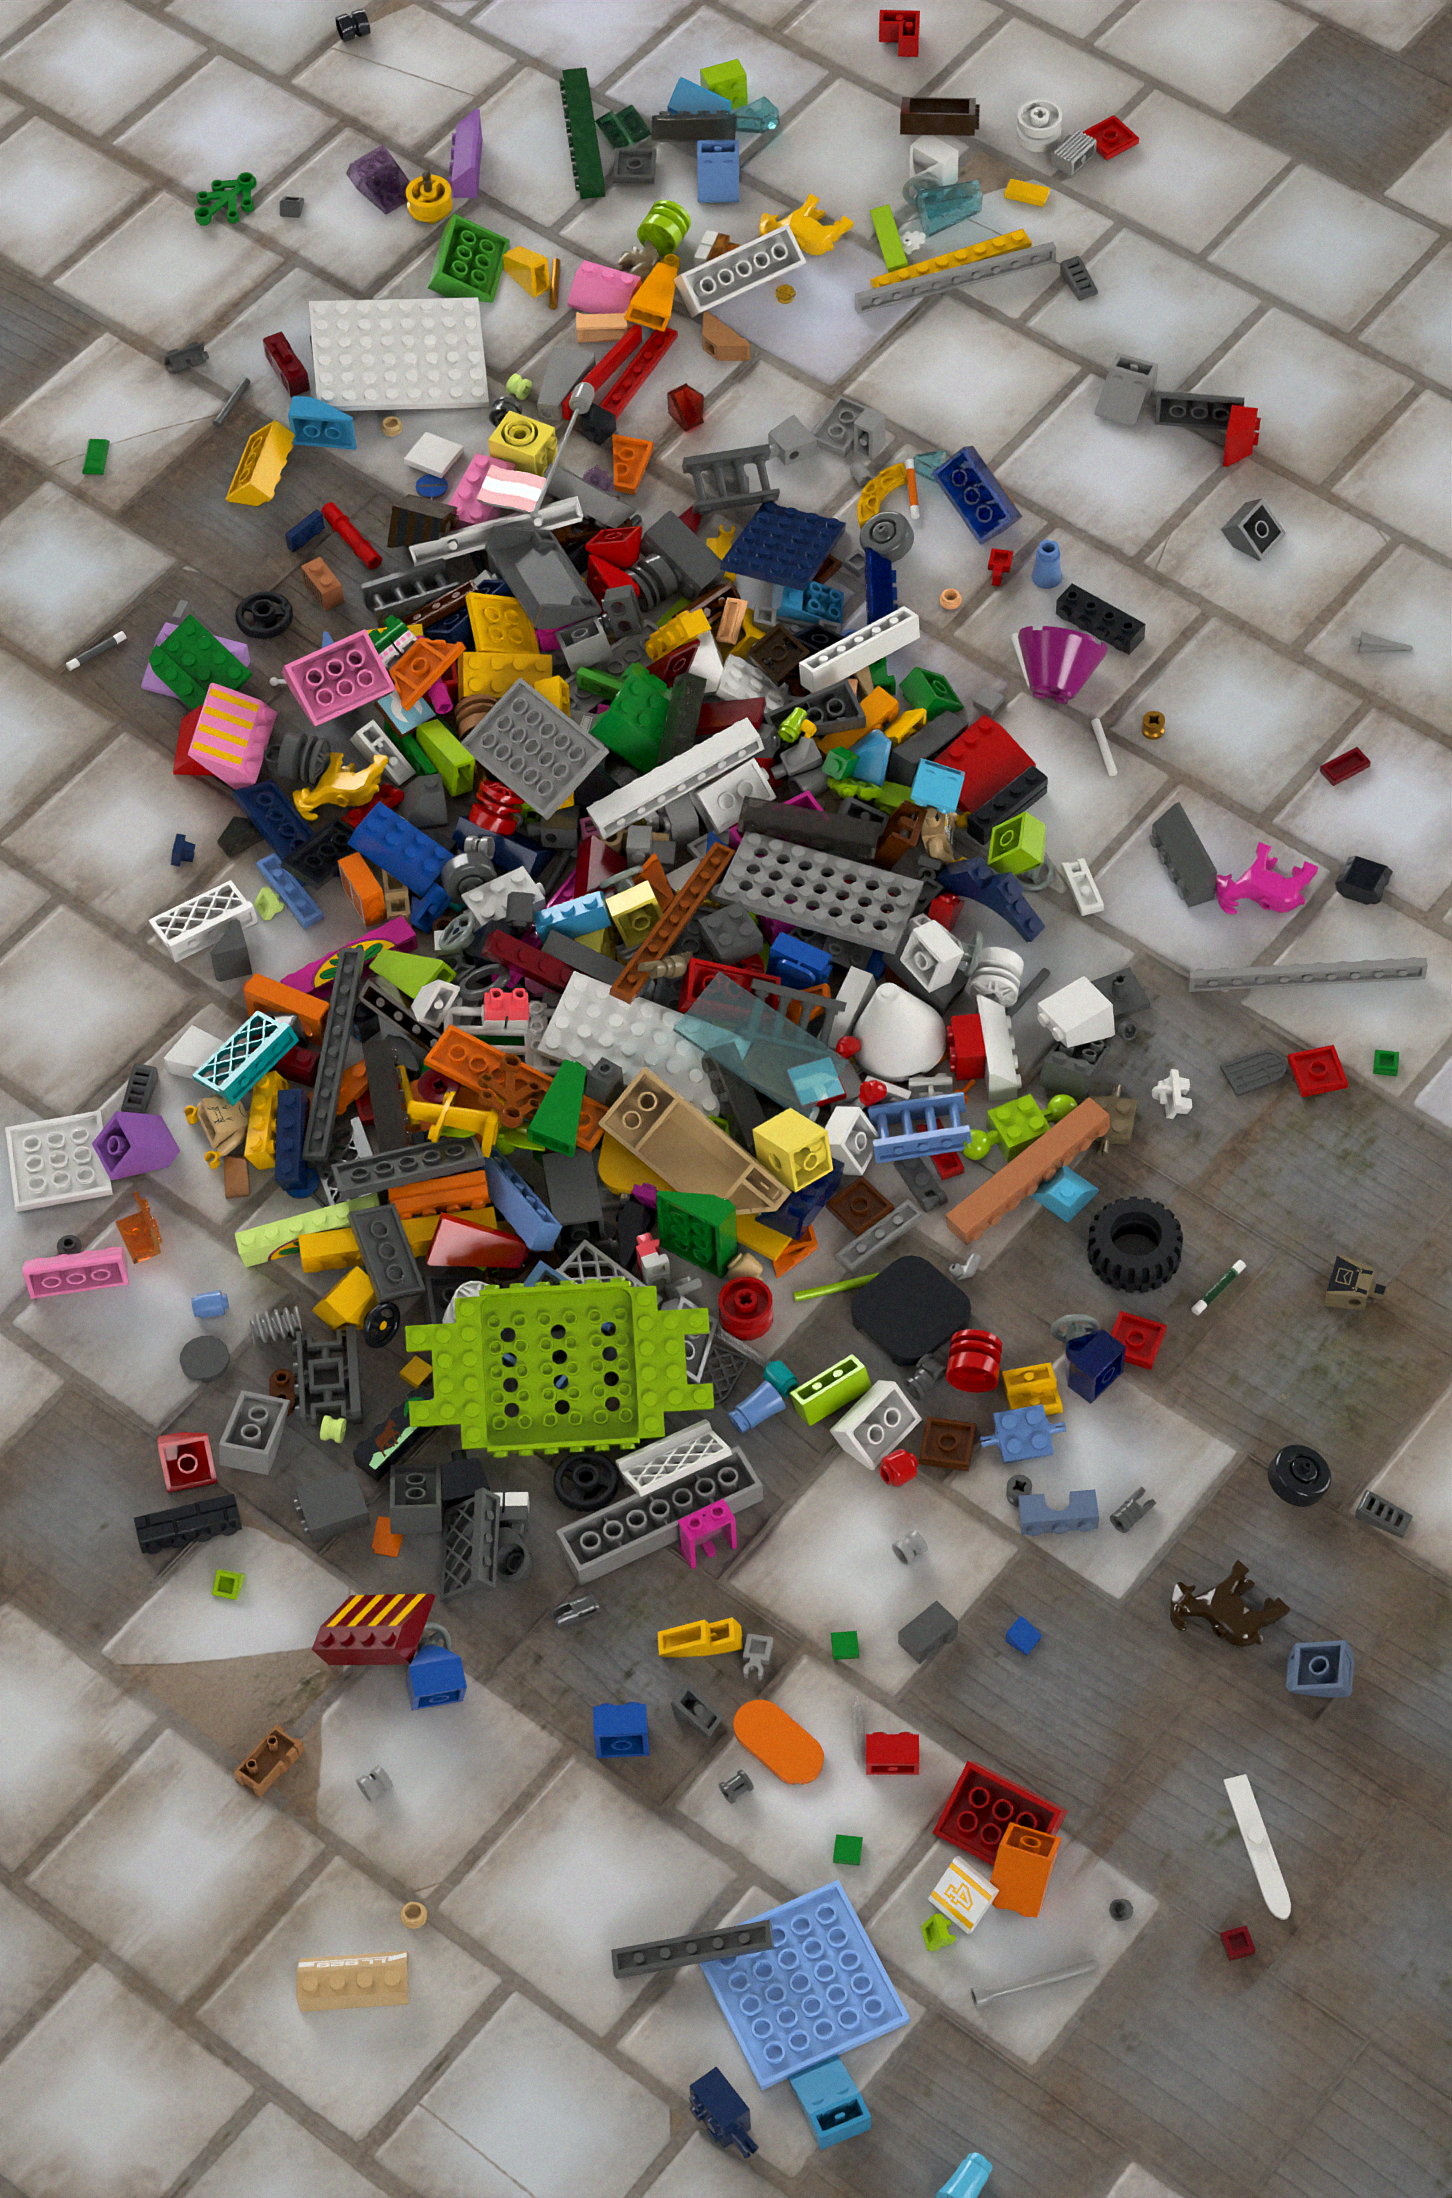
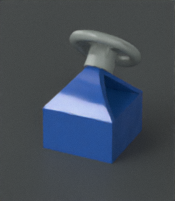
M426 1622L424 1630L431 1629L436 1632L430 1637L420 1639L417 1647L418 1654L413 1658L408 1668L406 1686L412 1711L461 1702L467 1689L461 1657L450 1651V1634L445 1627L436 1622ZM442 1638L444 1641L443 1648L436 1644Z

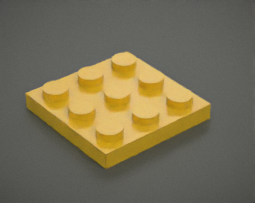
M469 592L465 596L476 652L540 654L535 628L516 598Z

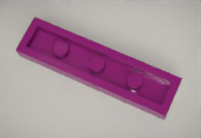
M644 1182L642 1186L634 1184L631 1193L644 1206L652 1208L657 1212L656 1193L659 1191L657 1187Z

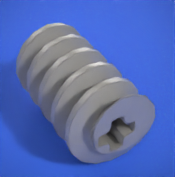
M294 1306L292 1314H290L286 1307L284 1308L283 1315H280L278 1310L274 1309L273 1317H270L269 1313L264 1311L263 1319H261L256 1312L254 1313L253 1320H250L251 1333L255 1345L258 1343L259 1337H261L264 1343H267L269 1335H271L273 1341H277L279 1333L284 1340L287 1339L288 1332L292 1334L293 1338H296L298 1330L303 1335L300 1312L297 1306Z

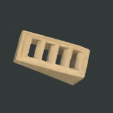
M869 666L850 675V679H858L857 692L862 700H864L874 690Z

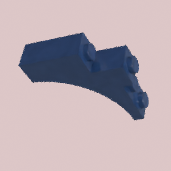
M982 857L951 862L936 877L947 892L973 899L996 912L1026 942H1032L1046 927L1021 894L1024 888L1012 872L995 875Z

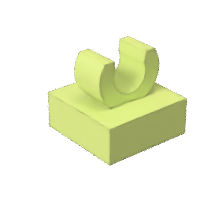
M270 887L261 888L253 904L263 920H272L275 912L280 913L285 906L284 903H279V895L273 894Z

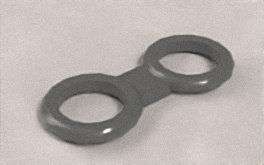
M447 954L434 958L442 960L447 965L456 964L453 970L457 975L450 984L460 987L458 994L465 1000L476 1001L484 999V993H489L491 988H500L502 990L511 978L509 968L504 965L491 964L476 969L475 966L468 965L466 958L460 954ZM492 974L500 975L494 983L485 988L469 990V987L474 982Z

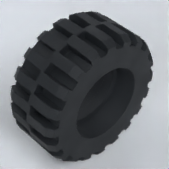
M1130 1196L1128 1200L1119 1198L1115 1200V1204L1110 1202L1103 1206V1211L1099 1210L1094 1216L1088 1235V1261L1092 1265L1095 1275H1101L1100 1280L1107 1285L1111 1283L1112 1288L1119 1291L1120 1288L1126 1289L1127 1293H1133L1134 1290H1140V1293L1148 1292L1149 1288L1153 1290L1160 1288L1162 1282L1164 1284L1168 1283L1172 1279V1274H1175L1179 1268L1183 1245L1181 1224L1178 1219H1174L1175 1214L1170 1209L1165 1210L1164 1205L1157 1201L1155 1204L1151 1202L1150 1198L1146 1197L1143 1200L1137 1199V1196ZM1126 1234H1140L1151 1239L1157 1245V1248L1146 1255L1133 1256L1120 1251L1113 1242Z

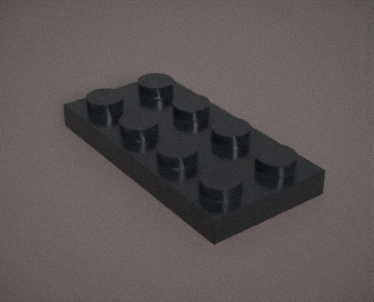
M338 817L334 818L282 859L280 867L315 890H319L340 873L338 860L358 852L347 844L355 828Z

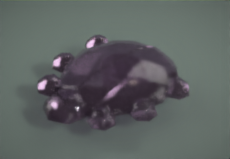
M599 465L588 469L583 475V479L604 491L614 489V485L611 483L614 478L612 476L608 477L609 471H603Z

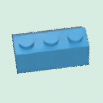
M680 77L667 106L668 122L705 140H724L732 132L731 101Z
M603 891L587 894L533 913L535 927L543 945L551 929L574 939L612 926Z

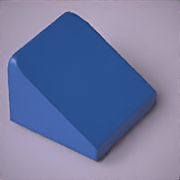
M1020 1616L1006 1633V1642L1026 1656L1042 1638V1635L1023 1616Z

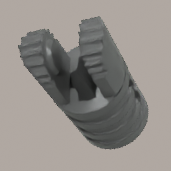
M1143 1487L1135 1491L1110 1516L1113 1526L1122 1533H1127L1134 1523L1141 1519L1156 1504V1501L1151 1499L1141 1508L1136 1502L1146 1492Z
M593 1592L575 1598V1600H570L550 1611L551 1617L556 1620L555 1624L558 1629L569 1627L601 1613Z

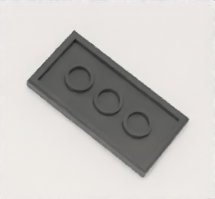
M395 1203L349 1212L347 1217L378 1304L424 1294L426 1288Z

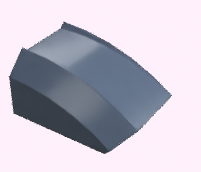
M1346 1640L1295 1643L1288 1657L1286 1688L1290 1692L1309 1696L1349 1697L1353 1693L1352 1683L1355 1662L1353 1650Z

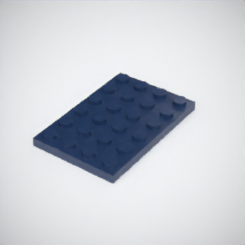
M773 502L762 503L721 561L720 570L805 591L845 532L846 523L836 518H826L818 516L816 513H806L798 511L796 508L779 506Z

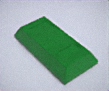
M106 439L88 440L82 474L104 475L110 441Z

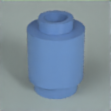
M221 1290L197 1294V1297L191 1298L194 1316H201V1319L224 1315L225 1309H229L227 1295H222Z

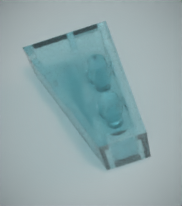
M978 180L917 190L916 208L923 232L926 234L925 239L981 212L983 195Z

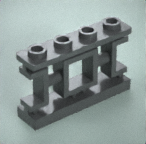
M356 1325L346 1326V1331L336 1329L337 1340L313 1342L311 1332H306V1335H302L301 1331L296 1332V1341H292L293 1356H297V1362H293L294 1377H298L299 1384H294L295 1398L300 1400V1405L295 1406L296 1420H301L303 1429L308 1428V1424L318 1426L317 1415L340 1412L341 1417L346 1419V1423H348V1420H352L353 1425L363 1424L359 1345ZM343 1342H347L348 1366H344L343 1357L331 1358V1353L344 1351ZM304 1346H307L309 1355L321 1354V1359L308 1360V1370H305ZM339 1369V1383L315 1386V1371ZM346 1385H349L351 1409H347L345 1400L333 1401V1396L346 1394ZM306 1389L310 1390L311 1398L323 1397V1402L310 1403L311 1413L308 1414Z

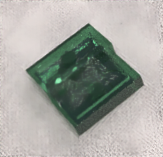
M632 104L617 114L611 110L595 120L614 149L629 146L652 135L650 129Z

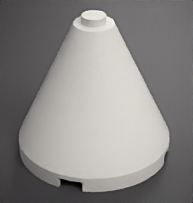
M885 983L878 987L856 1022L851 1035L858 1038L861 1043L860 1051L854 1054L860 1068L874 1078L889 1082L908 1081L909 1076L922 1072L924 1075L940 1061L947 1045L946 1029L939 1013L927 1003L893 983Z

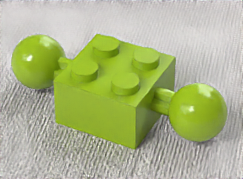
M1028 1094L987 1111L986 1127L989 1132L985 1133L979 1129L970 1130L972 1142L968 1145L966 1140L963 1142V1145L966 1147L962 1150V1153L971 1160H980L988 1155L991 1146L997 1144L1007 1163H1009L1051 1129L1048 1123L1053 1121L1057 1124L1078 1107L1077 1103L1071 1096L1059 1094L1049 1101L1046 1109L1040 1110L1032 1095Z

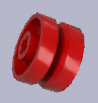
M738 1277L730 1280L722 1287L719 1293L718 1306L719 1322L724 1331L740 1341L755 1340L769 1331L773 1323V1298L769 1287L763 1281L754 1277Z

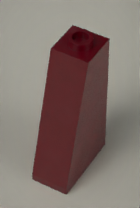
M593 834L578 845L574 899L597 891H603L605 899L614 896L616 892L615 886L603 890L600 888V884L604 880L624 871L627 865V860Z

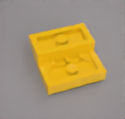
M1051 1362L1002 1371L1010 1410L1043 1404L1046 1416L1063 1413V1405L1057 1390V1380Z

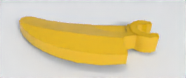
M720 524L719 537L707 538L706 545L721 560H723L731 548V542L735 536V526L733 525L731 526V531L726 532L723 530V525ZM726 571L723 578L729 582L736 581V574Z

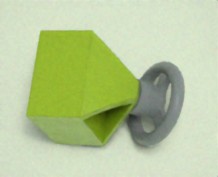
M1025 811L993 827L988 866L999 874L1012 872L1024 890L1038 891L1046 888L1051 884L1055 876L1053 863L1044 856L1046 825ZM1045 864L1048 869V875L1044 881H1041L1039 871ZM1016 875H1026L1032 879L1034 884L1024 883Z

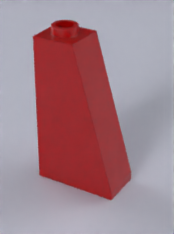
M441 1212L425 1258L427 1264L431 1266L519 1268L521 1262L526 1261L529 1248L519 1236Z

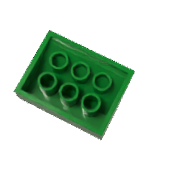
M658 1191L656 1193L660 1247L723 1279L729 1269L727 1264L738 1254L735 1205L730 1200L713 1194Z

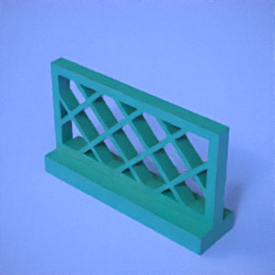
M257 1010L192 1077L198 1083L224 1097L228 1104L234 1106L299 1039L289 1024L286 1022L281 1024ZM259 1020L263 1021V1026L253 1029V1026ZM274 1031V1032L268 1037V1032ZM262 1034V1039L252 1041V1036ZM247 1037L246 1043L237 1045L240 1039ZM258 1047L253 1053H251L252 1048ZM246 1050V1055L236 1057V1052ZM230 1054V1059L220 1061L224 1055ZM242 1063V1064L235 1070V1065ZM229 1066V1072L219 1074L220 1068ZM214 1070L213 1076L203 1077L208 1071ZM225 1080L220 1086H218V1081Z

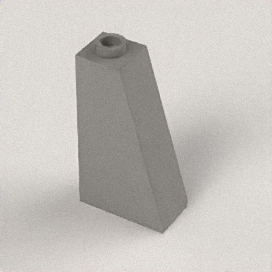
M553 347L537 402L538 418L560 421L563 416L562 402L596 366L595 352Z

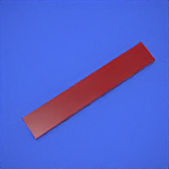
M633 325L581 382L591 384L594 387V392H596L643 342L642 326ZM573 391L562 402L563 418L568 421L574 414V411L569 407V400Z
M667 327L664 332L655 329L599 406L616 415L617 420L677 339L678 331Z

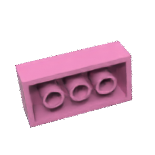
M478 453L475 454L448 505L458 507L457 515L459 516V521L456 528L452 531L499 518L503 508L480 503L477 501V497L491 464L502 469L517 471L515 463Z

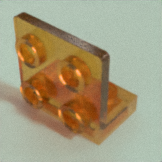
M138 1191L133 1192L138 1213L116 1221V1226L133 1264L161 1254L159 1244L163 1243L158 1231L157 1221L149 1212L151 1210L145 1197L141 1199Z

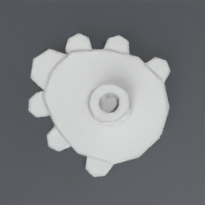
M916 230L913 233L907 231L905 235H899L904 253L910 255L911 251L920 250L919 245L925 244L926 234L923 232L919 233Z

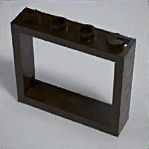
M902 97L900 135L975 136V130H979L980 104H976V98Z

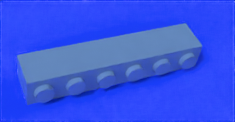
M492 1147L490 1158L484 1157L485 1166L467 1171L485 1170L491 1201L504 1215L505 1220L516 1230V1234L525 1241L529 1249L536 1252L540 1250L551 1251L562 1229L561 1224L500 1150Z

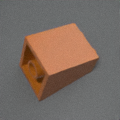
M1010 1822L999 1844L990 1883L999 1890L991 1904L999 1909L1016 1911L1024 1917L1037 1918L1043 1906L1062 1838Z

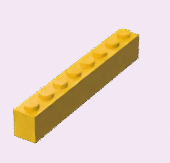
M494 1207L446 1213L497 1229ZM441 1214L401 1220L414 1258L427 1254ZM351 1228L298 1235L303 1273H317L324 1270L364 1265Z

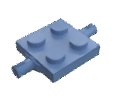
M1043 1404L993 1413L995 1433L994 1435L980 1437V1443L982 1448L997 1445L1001 1452L1003 1464L1040 1458L1054 1454L1051 1442L1052 1434L1066 1432V1426L1064 1421L1050 1424L1046 1418Z

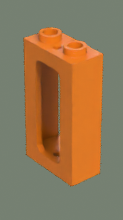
M256 972L250 980L246 981L243 993L249 1017L257 1010L263 1014L267 1011L296 1014L300 1019L309 1042L322 1047L330 1007L328 1002Z

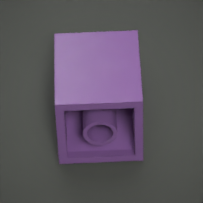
M116 1111L92 1143L111 1180L167 1168L180 1152L161 1115Z

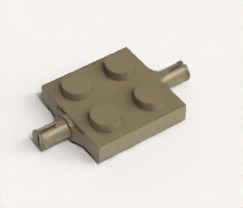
M1116 1084L1112 1085L1110 1096L1093 1094L1089 1096L1110 1115V1128L1108 1132L1094 1140L1100 1143L1097 1152L1099 1156L1103 1154L1106 1157L1108 1155L1109 1145L1117 1143L1130 1145L1138 1100L1121 1098L1122 1086L1117 1084V1089Z

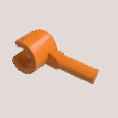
M971 1079L961 1090L956 1089L954 1093H964L965 1105L969 1101V1097L966 1094L976 1083L974 1079Z

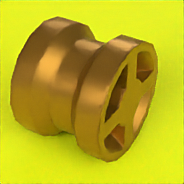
M1158 711L1147 712L1142 720V734L1147 739L1157 740L1164 735L1165 716Z

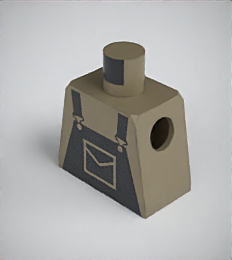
M1337 1254L1324 1306L1364 1310L1368 1297L1383 1301L1386 1286L1372 1283L1375 1271L1372 1267Z

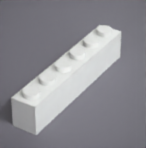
M903 606L799 662L801 685L812 693L817 692L920 638L919 616Z

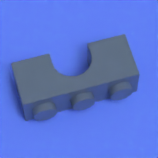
M1095 1489L1070 1491L1069 1506L1061 1511L1049 1508L1045 1502L1044 1494L1022 1495L1018 1497L1021 1535L1039 1536L1042 1533L1054 1532L1055 1534H1064L1068 1531L1080 1530L1081 1532H1089L1093 1529H1098L1099 1512Z

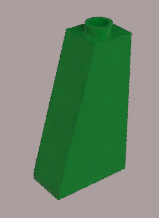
M563 1060L528 1128V1141L571 1158L574 1157L586 1086L587 1067H584L577 1061Z

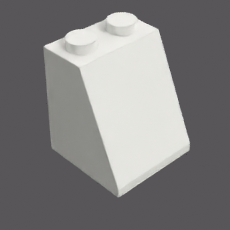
M1085 976L1038 1003L1037 1018L1043 1027L1047 1026L1052 1032L1053 1037L1058 1042L1061 1041L1067 1048L1115 1035L1113 1004Z

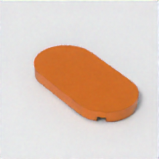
M752 1700L738 1709L733 1721L736 1739L781 1781L792 1785L794 1783H801L803 1785L814 1781L820 1775L824 1762V1753L821 1745L780 1707L767 1700Z

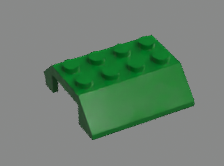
M633 662L623 673L621 678L625 681L606 712L598 715L588 733L645 775L654 768L672 760L675 756L690 750L693 744L691 728L697 707L689 701L685 702L684 697L671 687L668 689L667 684L654 674L649 675V670L640 663Z

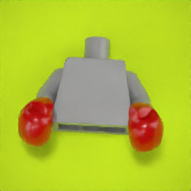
M846 1035L840 1038L833 1053L832 1062L845 1089L847 1098L825 1105L830 1115H832L836 1106L860 1107L863 1110L867 1106L883 1100L887 1095L886 1085L878 1080L862 1083L848 1060L851 1055L856 1054L861 1049L860 1040L854 1036Z

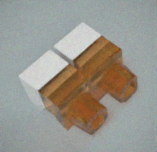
M706 230L694 256V268L740 247V244L730 242L729 235Z

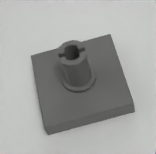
M1130 967L1090 981L1113 1004L1114 1021L1150 1008V1001Z

